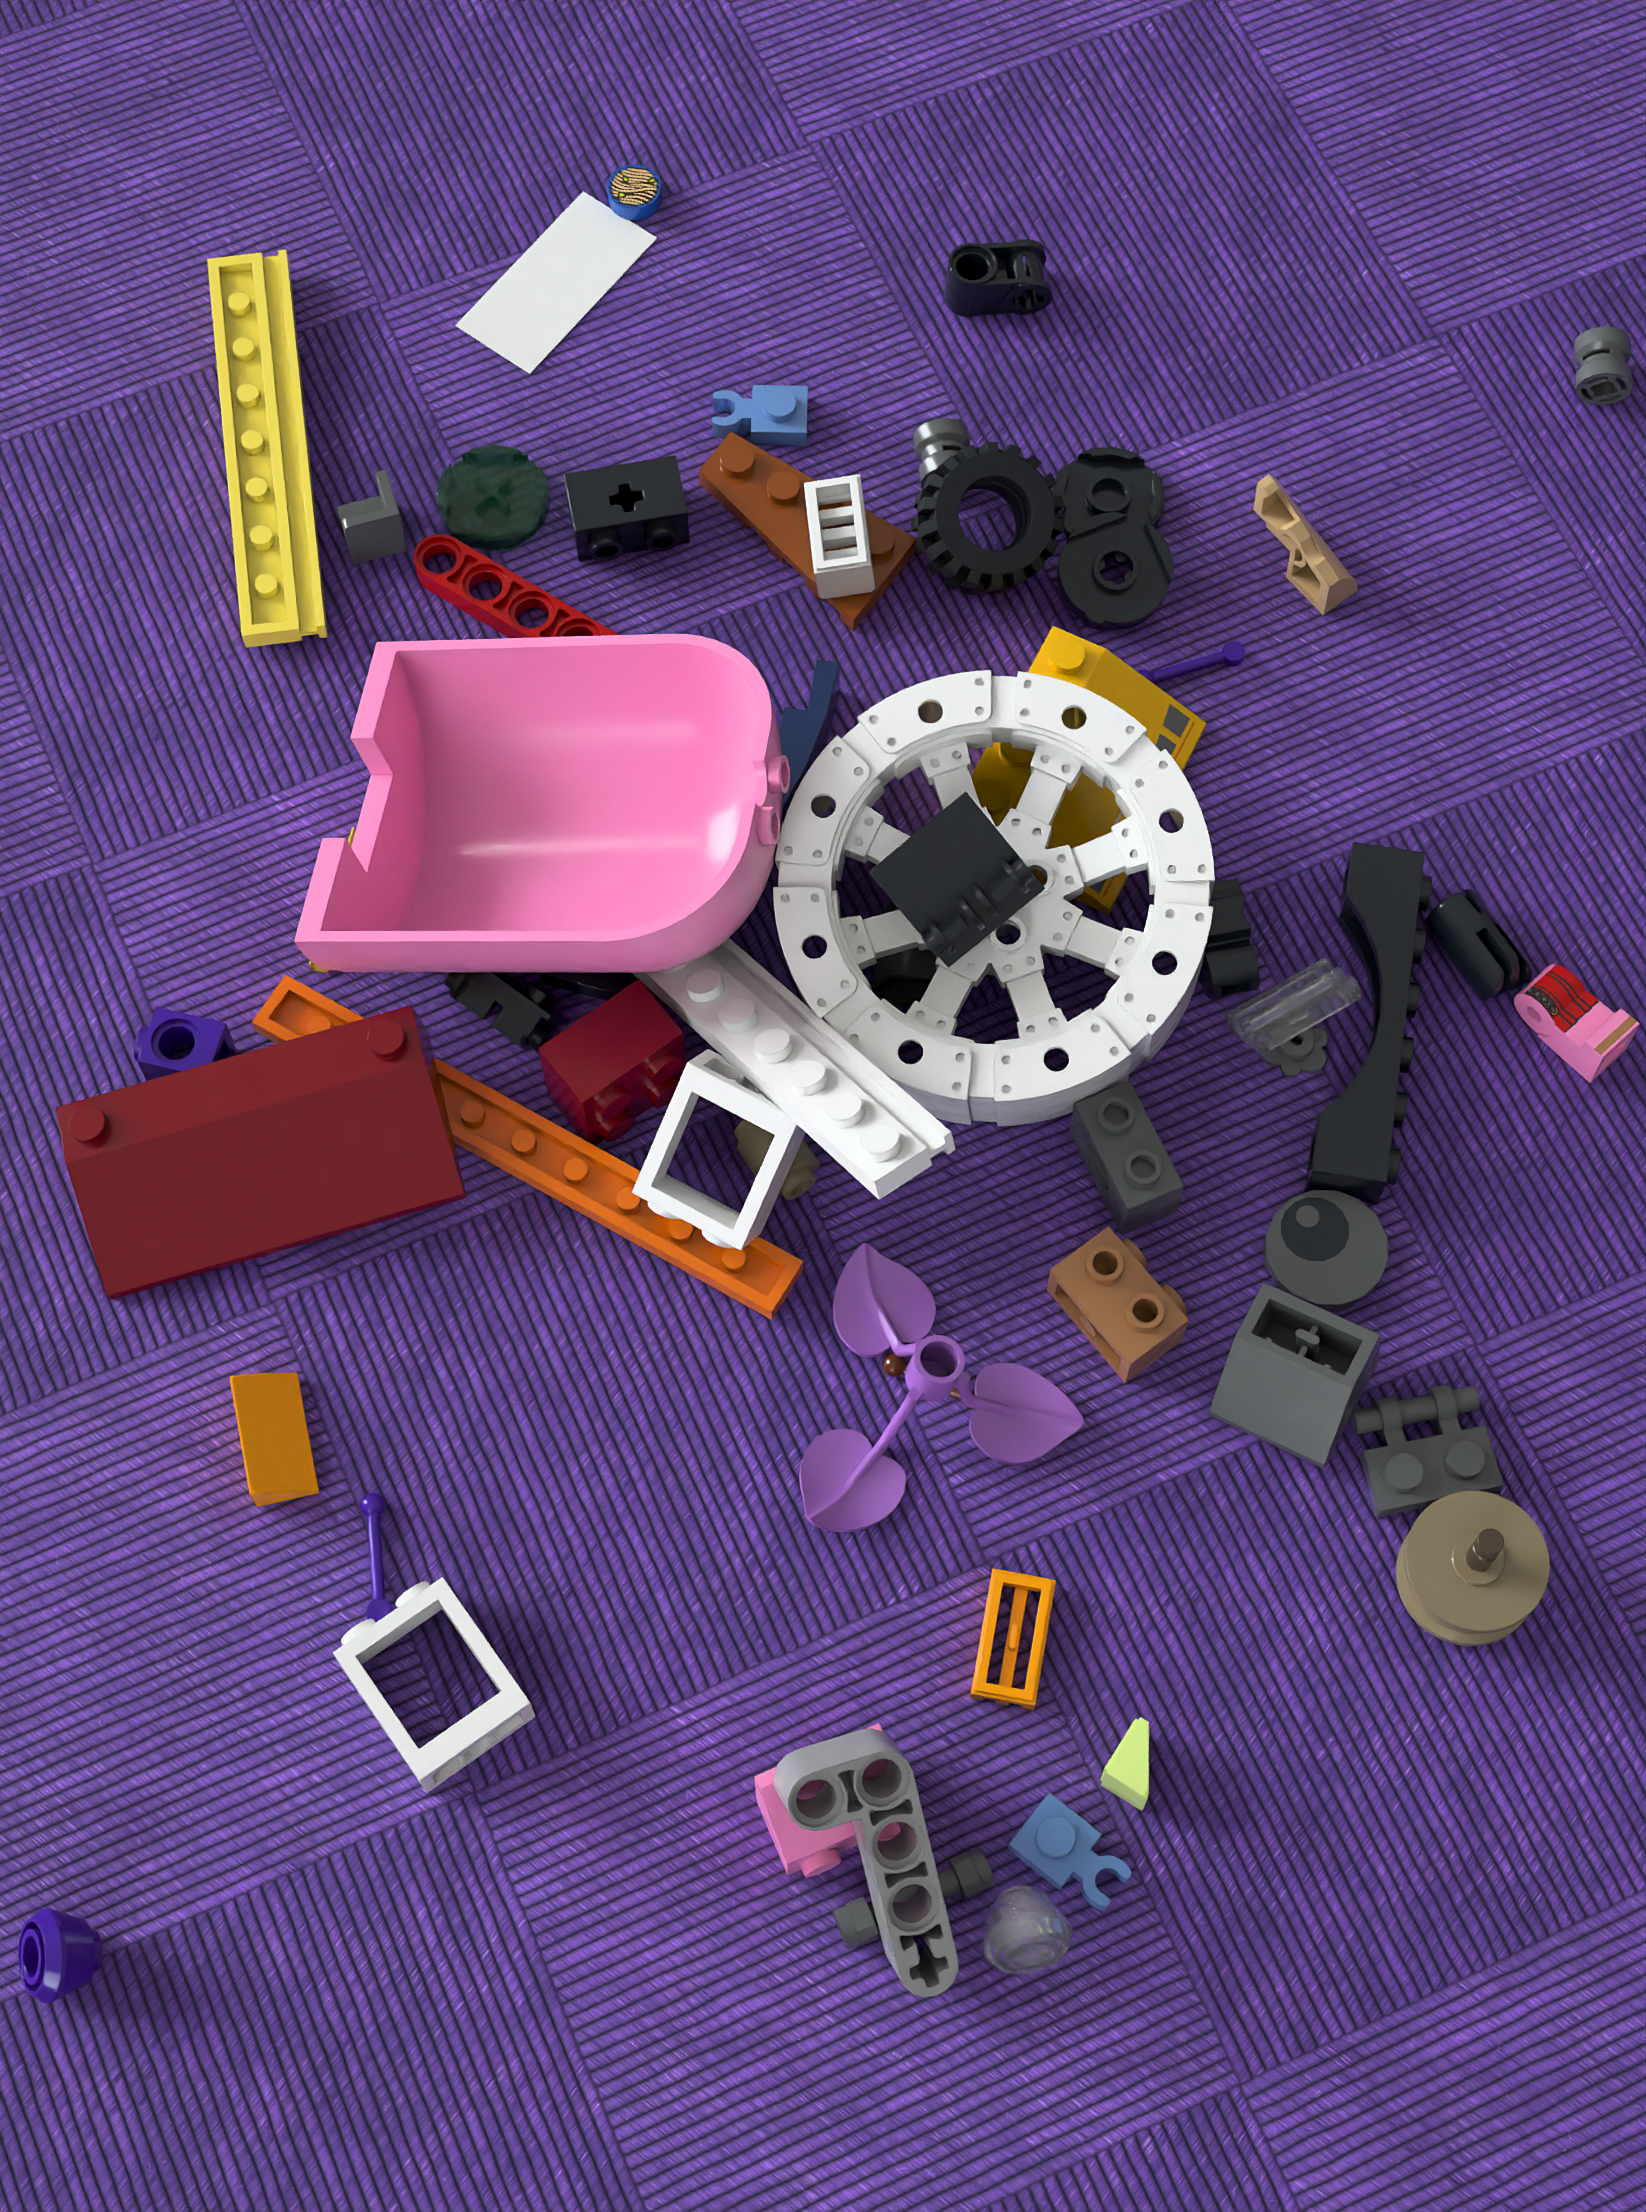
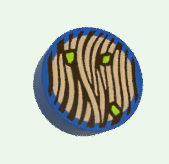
M638 164L626 165L617 169L608 180V202L612 211L619 217L627 220H642L652 216L659 209L662 202L661 181L652 169Z

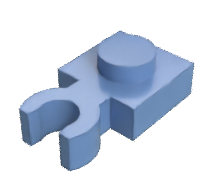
M752 385V398H742L739 394L729 390H720L713 393L714 411L732 413L728 417H712L713 436L725 438L730 431L736 435L742 431H751V443L753 445L807 446L808 386Z
M1051 1793L1047 1794L1008 1845L1009 1851L1059 1891L1069 1878L1073 1876L1081 1883V1891L1085 1900L1092 1907L1102 1911L1106 1910L1111 1900L1097 1889L1095 1878L1099 1874L1107 1872L1115 1875L1121 1882L1126 1883L1132 1874L1128 1865L1121 1859L1111 1855L1098 1856L1094 1853L1092 1849L1102 1834Z

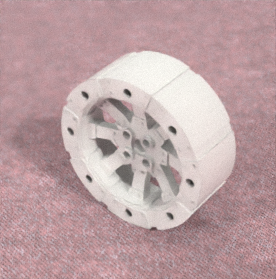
M991 670L951 674L921 682L901 690L869 708L857 717L858 724L843 738L837 735L813 762L790 803L777 844L775 863L779 871L778 887H773L775 919L783 953L803 1003L815 1013L819 1020L823 1019L931 1115L941 1120L972 1125V1121L997 1122V1126H1016L1041 1122L1073 1112L1074 1103L1127 1082L1129 1073L1143 1061L1148 1063L1155 1056L1181 1020L1197 984L1212 920L1213 907L1209 905L1215 877L1210 838L1196 796L1175 760L1166 749L1161 752L1146 737L1147 729L1112 702L1075 684L1035 673L1018 671L1017 677L992 676ZM993 742L1011 743L1012 748L1034 752L1030 765L1031 776L1016 810L1011 808L1000 826H995L986 807L981 808L969 773L971 771V762L968 749L993 747ZM921 767L929 785L934 784L942 810L966 791L1028 868L1041 871L1047 882L1044 885L1045 889L949 968L938 957L935 963L937 971L921 1001L915 1000L908 1012L904 1014L884 998L880 1000L872 992L870 983L861 970L876 964V959L916 947L919 950L929 949L900 910L862 920L861 915L841 918L840 899L835 887L836 880L841 881L846 856L865 864L869 860L877 865L911 837L886 824L884 817L871 807L884 794L883 787L894 777L900 780L911 771ZM1082 773L1102 789L1107 786L1113 792L1115 803L1126 819L1112 826L1111 833L1073 849H1070L1069 845L1047 849L1052 835L1051 825L1066 791H1072ZM835 801L836 808L833 814L822 818L832 802ZM1170 812L1179 831L1175 833L1164 831L1159 825L1160 816L1163 813ZM1143 870H1147L1149 895H1154V905H1149L1144 932L1125 927L1121 932L1083 917V911L1068 902L1083 894L1084 888L1122 872L1129 875ZM1016 928H1018L1021 934L1018 941L1010 945L1003 944L997 939V937L1006 936L1016 930ZM812 936L821 937L827 943L825 954L816 959L807 957L803 953V944L806 939ZM1163 952L1172 954L1177 960L1176 970L1169 975L1157 973L1152 966L1153 959L1161 956ZM1045 953L1064 957L1065 954L1104 969V974L1115 979L1116 983L1107 992L1106 999L1094 1010L1090 1008L1067 1022L1060 1007L1055 1009L1042 976L1045 974L1042 956ZM986 974L995 975L1001 988H1007L1019 1020L1017 1022L1019 1038L999 1040L994 1042V1044H977L974 1040L953 1036L957 1027L956 1018L972 987L977 988ZM911 1041L920 1044L923 1048V1056L919 1062L906 1064L900 1060L898 1052L901 1046H907ZM1055 1048L1061 1049L1069 1057L1067 1067L1058 1072L1049 1070L1044 1064L1045 1054Z

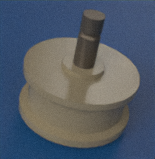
M1484 1491L1456 1492L1433 1502L1420 1514L1413 1524L1397 1556L1396 1583L1406 1610L1425 1631L1440 1640L1456 1645H1487L1502 1640L1513 1633L1537 1606L1549 1580V1552L1545 1539L1535 1521L1514 1502L1502 1496Z

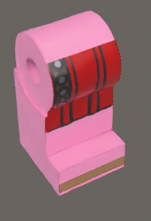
M1557 964L1549 965L1514 997V1004L1520 1017L1538 1034V1037L1589 1083L1627 1049L1640 1024L1621 1008L1616 1013L1612 1012L1588 992L1571 971Z

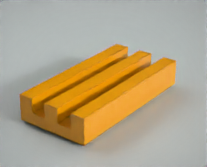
M992 1568L970 1699L983 1701V1698L996 1700V1704L1008 1706L1009 1703L1022 1705L1021 1708L1034 1710L1056 1580ZM1002 1586L1014 1587L1015 1592L999 1685L986 1683ZM1028 1590L1040 1592L1025 1688L1023 1690L1012 1688L1027 1593Z

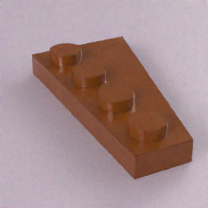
M730 431L700 468L699 483L746 529L752 528L767 542V549L782 564L785 561L789 563L805 579V586L820 600H823V598L819 597L814 576L804 483L816 480ZM852 501L819 505V510L852 506ZM866 509L875 589L872 592L826 599L840 613V620L853 632L916 552L914 546L917 542L916 538ZM847 523L841 525L822 527V530L850 526L855 524ZM857 545L825 549V552L854 548Z

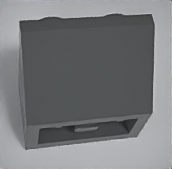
M1263 1282L1234 1338L1209 1409V1416L1324 1469L1379 1362L1380 1335Z

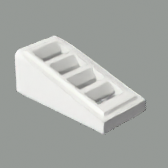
M860 474L804 483L814 576L819 597L828 599L872 592L875 589V580ZM852 501V506L819 510V505ZM847 523L855 524L850 526L822 530V527L841 525ZM857 545L854 548L825 552V549Z

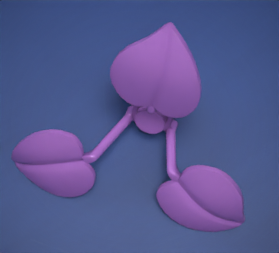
M863 1243L855 1250L846 1263L836 1285L832 1308L835 1329L844 1344L857 1355L870 1358L876 1357L891 1347L894 1354L898 1357L912 1356L905 1371V1381L910 1391L874 1447H872L869 1440L863 1434L852 1429L826 1431L816 1437L809 1445L802 1458L799 1473L806 1519L813 1526L833 1532H853L876 1525L895 1510L905 1491L906 1474L900 1464L882 1454L889 1447L920 1399L929 1402L940 1401L946 1398L953 1388H957L963 1404L975 1409L969 1421V1432L974 1443L986 1456L1007 1465H1023L1041 1459L1063 1441L1078 1432L1084 1424V1418L1072 1401L1058 1387L1040 1374L1018 1364L996 1363L984 1367L975 1380L974 1396L968 1385L970 1375L962 1372L965 1366V1356L958 1343L943 1335H932L925 1338L933 1326L936 1315L935 1301L927 1285L908 1268L886 1258L869 1244Z

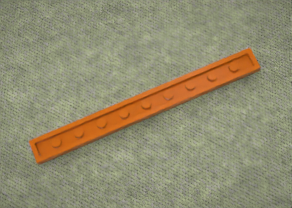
M285 974L252 1021V1024L257 1033L278 1044L365 1018ZM434 1057L454 1143L773 1320L804 1270L802 1260L759 1236L742 1250L735 1247H720L708 1241L702 1235L701 1229L681 1218L669 1219L655 1213L649 1208L647 1200L632 1193L641 1172L640 1170Z

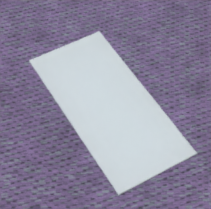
M583 191L455 326L530 374L647 250L657 237L630 220L619 217L611 208Z

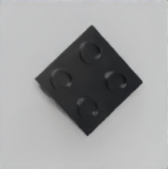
M966 791L868 871L919 932L928 948L948 968L1045 889Z

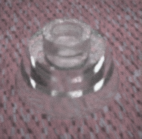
M1030 1886L1011 1887L999 1894L997 1901L990 1906L987 1912L983 1953L990 1963L1004 1972L1012 1974L1036 1972L1055 1964L1065 1955L1073 1938L1072 1925L1046 1893L1036 1891Z

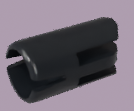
M1471 889L1463 890L1466 894L1465 897L1460 892H1456L1444 899L1428 914L1425 921L1426 928L1479 1000L1486 1001L1494 996L1520 988L1530 981L1532 971L1529 963L1475 891Z

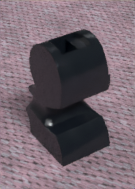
M1238 878L1214 882L1209 905L1213 907L1212 920L1199 974L1201 985L1209 999L1241 992L1257 991L1260 984L1259 967L1253 945L1249 940L1251 938V924L1244 916L1245 896L1241 890Z

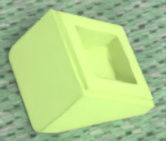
M1141 1717L1139 1720L1135 1718L1104 1768L1100 1779L1102 1781L1101 1786L1139 1810H1143L1149 1795V1722Z

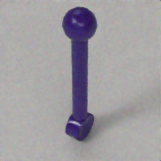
M1229 641L1220 652L1154 672L1145 669L1138 670L1137 672L1154 684L1220 663H1225L1232 667L1238 666L1243 661L1245 648L1237 641Z
M369 1493L363 1497L360 1504L361 1511L367 1516L372 1586V1601L366 1608V1615L368 1619H374L375 1622H378L391 1613L393 1609L389 1602L385 1600L380 1515L385 1510V1500L378 1493Z

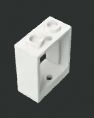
M707 1049L687 1062L632 1193L647 1200L649 1208L655 1213L669 1219L681 1218L701 1229L702 1235L711 1243L724 1248L735 1247L742 1250L761 1234L806 1132L727 1059ZM699 1096L775 1135L741 1213L666 1174Z
M443 1577L431 1585L424 1581L408 1589L397 1599L395 1603L397 1609L378 1622H375L374 1619H367L354 1626L342 1637L341 1643L343 1646L333 1652L341 1668L426 1793L536 1717L531 1703ZM443 1610L500 1692L418 1749L362 1667V1664L437 1612Z

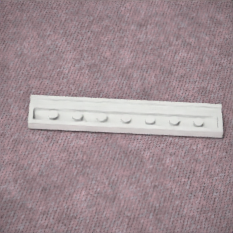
M730 938L710 953L685 965L663 971L633 973L879 1200L932 1166L930 1158L939 1152L944 1151L948 1155L956 1150L952 1133L823 1019L819 1020L807 1005Z

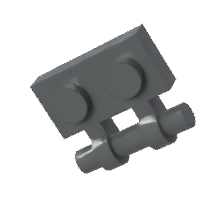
M1445 1384L1428 1388L1427 1395L1399 1401L1393 1395L1374 1399L1373 1406L1353 1411L1350 1418L1354 1433L1359 1435L1378 1431L1382 1447L1364 1450L1360 1456L1377 1518L1426 1508L1438 1499L1456 1492H1500L1504 1485L1486 1425L1461 1430L1458 1421V1414L1479 1410L1480 1408L1478 1392L1474 1385L1451 1389L1450 1385ZM1433 1420L1437 1436L1406 1442L1403 1425Z

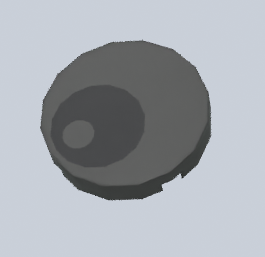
M1311 1190L1289 1199L1274 1214L1263 1241L1264 1266L1269 1277L1271 1278L1272 1275L1274 1282L1281 1288L1280 1290L1328 1312H1339L1353 1307L1354 1303L1362 1301L1377 1288L1388 1262V1239L1378 1216L1361 1200L1337 1190Z

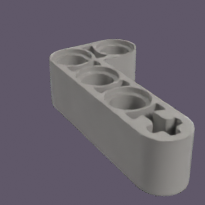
M873 1728L851 1732L796 1749L785 1755L776 1767L774 1788L792 1820L801 1828L810 1831L826 1830L848 1822L853 1823L883 1949L904 1987L913 1995L921 1997L937 1996L946 1991L957 1976L958 1956L914 1774L905 1756L891 1737L885 1732ZM878 1759L889 1760L886 1770L874 1779L862 1778L864 1770L870 1763ZM816 1779L824 1780L823 1787L817 1795L810 1799L801 1800L796 1798L799 1789L805 1783ZM893 1822L904 1823L902 1830L896 1837L887 1841L878 1840L879 1834L885 1826ZM907 1885H918L917 1891L910 1899L904 1902H893L895 1895L901 1888ZM920 1934L926 1943L922 1946L923 1957L921 1958L919 1957L917 1945L911 1935Z

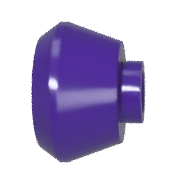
M42 1908L23 1925L18 1945L19 1972L26 1991L42 2003H52L84 1987L89 1983L93 1972H97L100 1969L103 1957L102 1941L99 1933L95 1930L92 1931L85 1919L51 1908Z

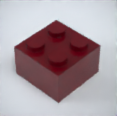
M639 979L538 1048L548 1097L579 1136L594 1146L603 1140L612 1142L622 1137L632 1128L635 1118L653 1105L656 1108H660L669 1104L686 1067L683 1032Z

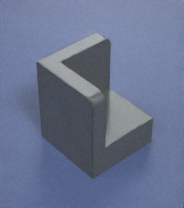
M386 469L375 472L379 496L336 507L353 565L408 551L400 513Z

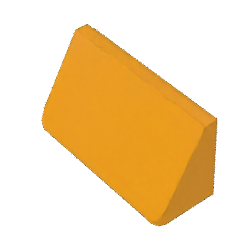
M257 1373L231 1376L230 1384L248 1488L256 1506L260 1507L320 1493L298 1373Z

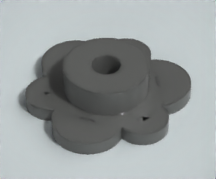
M1294 1012L1289 1014L1284 1022L1273 1020L1267 1025V1039L1261 1045L1260 1056L1266 1064L1280 1066L1281 1073L1289 1078L1298 1076L1301 1070L1310 1074L1317 1073L1324 1068L1327 1057L1323 1048L1328 1042V1035L1323 1029L1313 1028V1021L1307 1014ZM1296 1041L1300 1045H1294L1292 1042Z

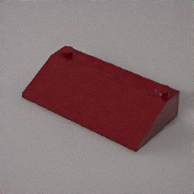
M412 1005L55 1107L66 1166L107 1297L110 1299L467 1198L429 1033Z

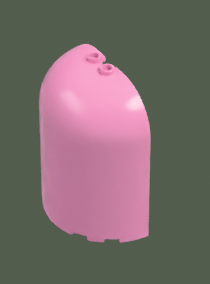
M690 634L377 642L350 737L371 774L351 847L346 838H322L294 942L302 953L315 965L324 970H339L342 972L638 973L673 969L710 953L740 928L756 906L769 879L780 836L783 793H787L789 789L790 766L788 758L782 755L775 710L764 679L751 661L739 651L717 640Z

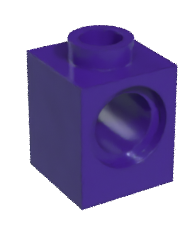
M156 1007L150 1026H143L137 1035L134 1058L146 1081L233 1057L236 1046L224 1022ZM181 1046L194 1047L193 1051L183 1059H168L170 1054Z

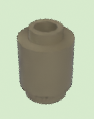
M744 1119L734 1131V1136L739 1142L737 1151L754 1176L757 1177L775 1135ZM804 1139L777 1198L784 1196L786 1200L797 1198L808 1191L816 1182L814 1174L818 1170L820 1162Z

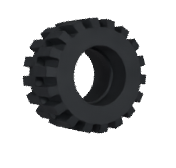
M985 442L979 448H975L974 445L965 447L956 455H951L933 471L922 484L924 486L922 491L916 495L913 508L917 509V514L911 519V532H918L919 540L914 546L918 556L925 553L930 560V563L925 566L933 576L938 572L944 575L946 579L943 584L954 590L958 586L966 588L965 594L976 596L982 592L994 595L1002 593L1009 588L1013 589L1039 572L1046 565L1044 562L1054 555L1059 546L1055 539L1063 533L1065 522L1064 519H1058L1057 513L1064 508L1062 495L1053 496L1051 487L1057 482L1052 473L1050 472L1043 477L1037 470L1042 462L1034 455H1031L1028 459L1020 457L1022 448L1009 444L1005 449H998V442ZM969 490H990L1001 496L1009 504L1014 514L1016 528L1013 541L1006 549L1002 551L985 550L972 543L963 532L959 522L958 510L961 497Z

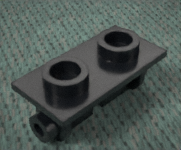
M450 972L447 975L444 984L451 989L450 997L463 1004L480 1018L487 1020L498 1003L501 1004L504 1008L492 1026L518 1044L524 1051L532 1048L539 1053L538 1048L552 1038V1033L547 1030L551 1022L568 1025L571 1021L555 1009L560 1001L556 996L532 981H529L526 987L509 976L510 972Z

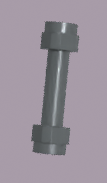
M980 1848L969 1853L967 1851L949 1859L948 1864L950 1868L938 1873L944 1900L960 1893L963 1899L966 1900L995 1886L993 1874ZM913 1884L900 1889L895 1895L893 1902H904L910 1899L917 1891L918 1885ZM864 1896L832 1911L847 1949L858 1944L862 1945L879 1937L872 1901L867 1903Z

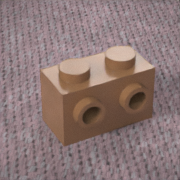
M1108 1226L1050 1269L1047 1291L1123 1382L1127 1383L1183 1340L1189 1319L1185 1316L1188 1314L1186 1305L1177 1292L1167 1284L1160 1287L1146 1270L1148 1267L1147 1261L1136 1244L1128 1238L1120 1240Z

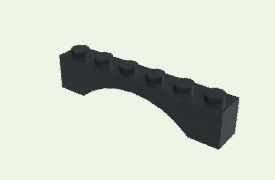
M1353 842L1344 871L1338 921L1354 943L1367 973L1373 1001V1035L1368 1056L1360 1072L1342 1095L1319 1114L1311 1136L1304 1193L1311 1190H1337L1362 1202L1378 1204L1385 1185H1395L1397 1182L1401 1149L1391 1147L1393 1128L1402 1129L1407 1107V1093L1397 1091L1399 1072L1408 1074L1414 1045V1038L1404 1036L1406 1018H1415L1420 993V983L1410 982L1412 964H1421L1426 940V929L1416 928L1418 911H1427L1432 887V876L1422 875L1424 852Z

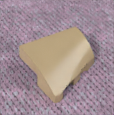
M1268 474L1257 482L1253 510L1266 522V527L1290 551L1286 578L1324 616L1358 590L1357 581L1329 548L1274 476Z

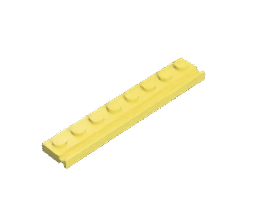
M278 250L279 256L263 257L261 252L207 259L241 633L245 648L303 641L302 636L319 634V638L328 637L290 262L287 250Z

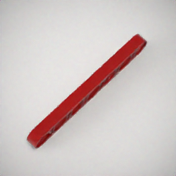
M435 534L426 537L417 545L414 551V565L420 584L508 638L619 635L454 537L445 534ZM437 554H448L456 560L454 567L445 573L430 572L425 568V564L429 558ZM482 581H493L502 587L500 594L489 601H481L471 595V591L476 584ZM529 608L542 609L549 616L547 621L537 628L523 627L517 622V618L520 613Z

